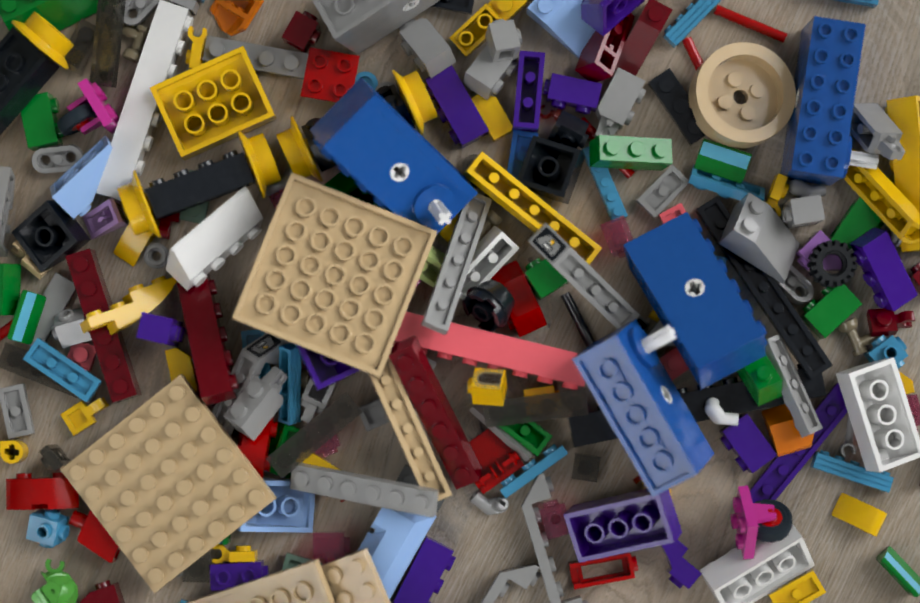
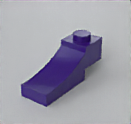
M676 540L674 543L661 545L669 564V568L666 571L671 576L668 579L680 589L683 585L690 589L702 573L682 557L688 548L679 540Z

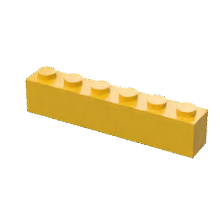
M915 95L886 100L887 107H885V113L903 133L899 142L905 150L901 160H890V168L894 172L895 182L893 184L914 205L920 214V96ZM902 241L899 247L902 252L920 251V241L912 244Z
M480 152L463 172L462 175L534 233L546 222L589 265L602 249V247L484 152Z

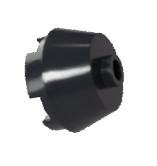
M488 280L469 288L466 298L462 301V305L467 316L472 314L480 322L478 325L480 329L494 332L497 328H502L507 324L514 307V299L504 285L495 280Z

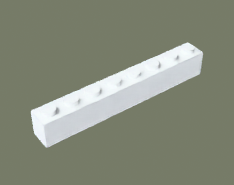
M159 0L111 142L112 150L96 191L98 195L114 198L121 202L117 188L132 182L133 170L140 176L143 173L145 152H149L153 144V137H151L153 128H157L161 120V113H159L158 105L150 87L176 75L178 66L175 63L178 55L182 56L186 42L183 39L186 31L188 32L189 26H192L194 18L191 17L192 13L188 8Z

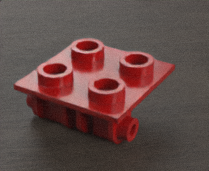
M310 47L300 96L337 103L355 84L360 56Z
M489 428L469 441L482 467L480 480L474 482L482 494H485L524 466L517 453Z

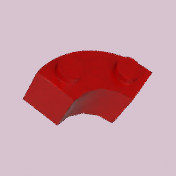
M515 260L502 266L491 280L504 285L513 296L514 307L507 322L510 331L515 329L519 337H522L546 326L547 322L518 262Z
M274 416L254 441L239 432L237 446L262 479L265 471L270 472L272 457L268 456L271 438H276L278 422H274Z
M53 472V477L32 478V473H16V478L6 479V510L79 508V494L62 472Z

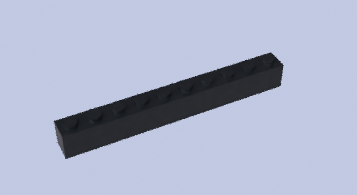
M797 364L798 375L809 399L826 396L822 373L809 380L803 369ZM737 377L722 380L723 385L713 387L711 384L701 389L697 385L698 390L688 392L687 387L677 389L696 422L710 420L705 413L704 407L706 400L711 397L717 398L724 412L744 413L785 404L782 395V397L758 406L743 381L738 382ZM599 405L597 406L598 411L588 413L587 408L572 411L573 416L567 417L573 447L618 439Z

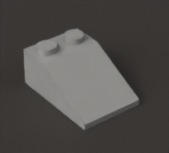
M750 192L734 206L719 241L720 245L782 284L786 281L800 245L773 208Z

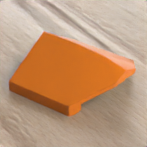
M215 0L209 9L214 15L220 30L230 36H234L248 28L264 1Z
M785 404L761 411L778 457L812 447L815 432L802 438L794 425L791 412Z

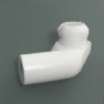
M711 397L706 400L705 413L713 423L738 426L739 413L724 412L717 398Z

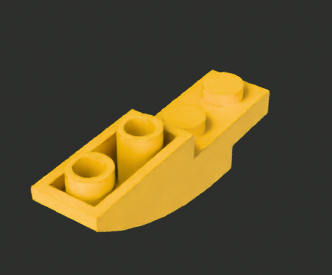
M491 0L482 6L450 37L451 41L467 57L486 42L485 34L489 23L498 19L511 20L530 0Z
M161 276L152 280V285L144 287L143 284H138L129 288V293L122 298L123 301L109 306V311L102 313L99 309L86 314L87 319L80 323L83 334L106 325L110 335L129 327L141 319L142 312L149 313L156 308L170 293L176 284V280L173 277L166 279L165 276Z

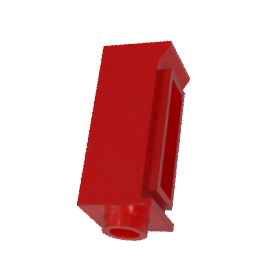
M630 552L581 563L578 561L568 562L574 590L635 578L634 572L638 571L636 556H631ZM621 559L623 571L583 579L582 566Z

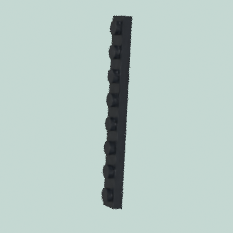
M716 196L697 208L695 212L777 333L781 335L784 343L809 380L832 367L833 364L775 279L719 244L730 218V213L719 197Z

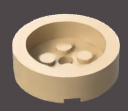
M749 42L732 43L716 50L696 70L689 88V106L697 121L695 123L700 130L712 141L735 149H746L759 145L777 134L789 121L796 102L794 79L785 62L772 50ZM735 92H742L746 101L744 104L735 102L733 98Z

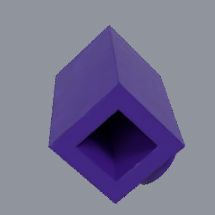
M552 73L551 80H545L543 94L547 95L546 102H550L551 107L565 109L566 106L574 107L576 112L589 115L591 111L596 112L602 84Z
M264 560L210 564L211 591L224 590L269 575L268 565L264 566Z

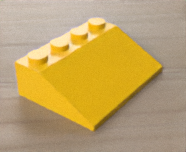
M244 46L150 87L177 150L184 161L237 138V131L239 130L245 134L277 120Z

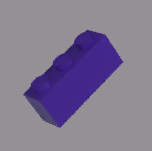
M522 50L519 52L512 131L520 130L538 133L545 62L544 52Z
M452 65L433 78L428 77L425 79L426 89L431 101H436L439 107L436 109V112L442 123L447 121L451 131L448 133L455 145L460 144L463 149L489 134V129Z
M872 228L850 243L854 251L852 254L854 257H857L856 263L861 266L864 272L863 279L872 288L875 294L873 299L880 308L894 312L918 296L886 230Z
M142 312L136 338L178 347L179 342L183 343L186 328L183 327L184 322Z
M426 536L393 603H431L429 599L432 593L438 594L444 583V580L441 579L444 570L450 571L456 557L452 556L454 549Z

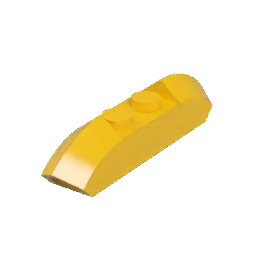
M849 166L844 180L891 231L905 243L912 244L920 241V214L878 167L875 170Z

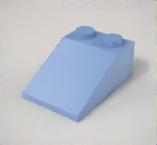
M533 0L527 7L526 14L579 59L583 48L595 32L591 26L581 19V3L583 0Z
M106 135L50 186L51 197L73 219L78 215L82 217L92 207L90 203L93 202L112 150L110 140Z
M263 477V480L277 498L237 529L240 532L313 533L315 494L290 489L291 479Z

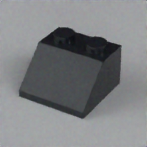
M533 135L517 180L531 191L543 197L569 204L585 156L580 149Z
M47 200L12 231V234L40 272H45L66 259L65 256L76 253L91 240L77 220L73 219L55 200Z

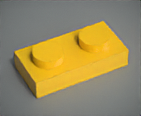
M811 569L767 595L772 603H809L825 594L826 591L814 570Z

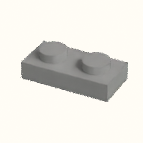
M672 164L636 202L655 218L689 184V180Z
M25 384L0 388V403L8 439L35 434Z

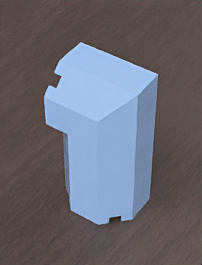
M381 508L371 526L375 531H368L357 551L365 548L368 549L389 599L437 515L432 518L387 508Z

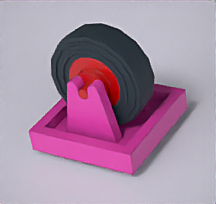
M85 78L77 83L84 95L66 107L69 112L57 122L59 130L64 136L72 135L79 131L86 135L103 125L111 134H114L119 121L118 114L109 104H105L104 101L108 98L102 88L96 82L91 83Z
M738 486L737 497H733L734 514H731L730 517L731 527L737 531L735 536L736 547L741 549L743 560L754 559L756 540L773 543L781 541L788 536L792 528V514L788 507L776 500L763 499L753 503L749 487Z

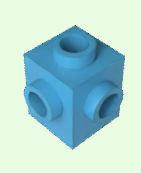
M883 334L871 342L873 347L864 353L869 362L894 357L898 369L905 364L903 359L908 356L905 352L907 347L898 336L896 338L893 335L885 337Z
M40 509L30 514L26 539L38 542L41 547L54 548L56 545L64 542L69 535V516L60 514L61 512L56 509Z

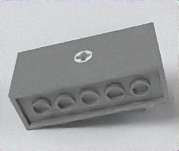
M440 0L312 1L334 40L356 54H360Z

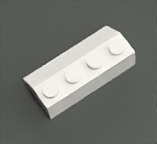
M244 186L170 248L166 271L187 291L194 285L196 287L200 286L206 280L207 274L210 271L219 270L230 254L236 255L243 248L245 241L255 239L262 231L260 227L263 216L247 187Z
M891 357L858 365L836 373L866 471L880 473L920 458V438L895 358Z
M792 524L788 536L781 541L772 543L756 540L754 559L743 560L741 549L736 547L717 560L708 563L700 569V572L718 603H754L809 570L815 564L803 537Z

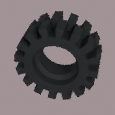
M830 240L819 244L808 257L810 260L807 263V268H810V276H813L814 281L820 283V286L834 288L846 284L850 278H853L855 275L854 271L857 270V265H855L857 257L853 256V249H849L846 243H840L837 240ZM829 254L837 255L842 262V267L836 274L827 273L823 268V260Z

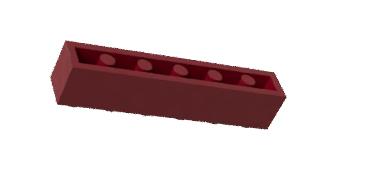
M89 248L65 256L85 319H87L86 314L100 309L102 313L109 311V306L113 304L95 250ZM107 325L90 331L112 403H119L142 395L122 332L119 331L110 335Z
M209 273L206 280L200 286L196 287L194 285L188 291L177 282L201 399L206 406L235 399V389H238L239 386L235 373L231 374L230 365L234 364L230 349L226 350L224 343L228 341V335L225 326H221L219 318L223 317L220 303L215 302L214 295L218 294L216 282L214 279H210Z
M416 335L394 344L389 358L456 490L479 481L482 467Z

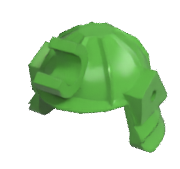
M47 559L45 567L48 572L44 573L41 571L47 584L32 594V601L34 603H76L78 586L68 573L63 572L65 562L60 561V566L57 569H52V560Z

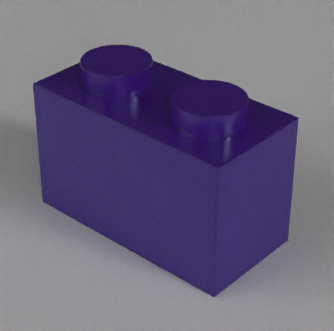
M747 413L739 416L738 426L727 425L719 431L722 435L719 438L728 451L732 449L737 455V458L734 460L743 472L748 470L749 473H754L777 456Z

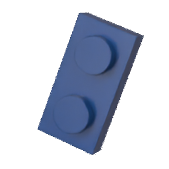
M513 130L507 172L516 179L519 176L533 135L538 137L539 133Z

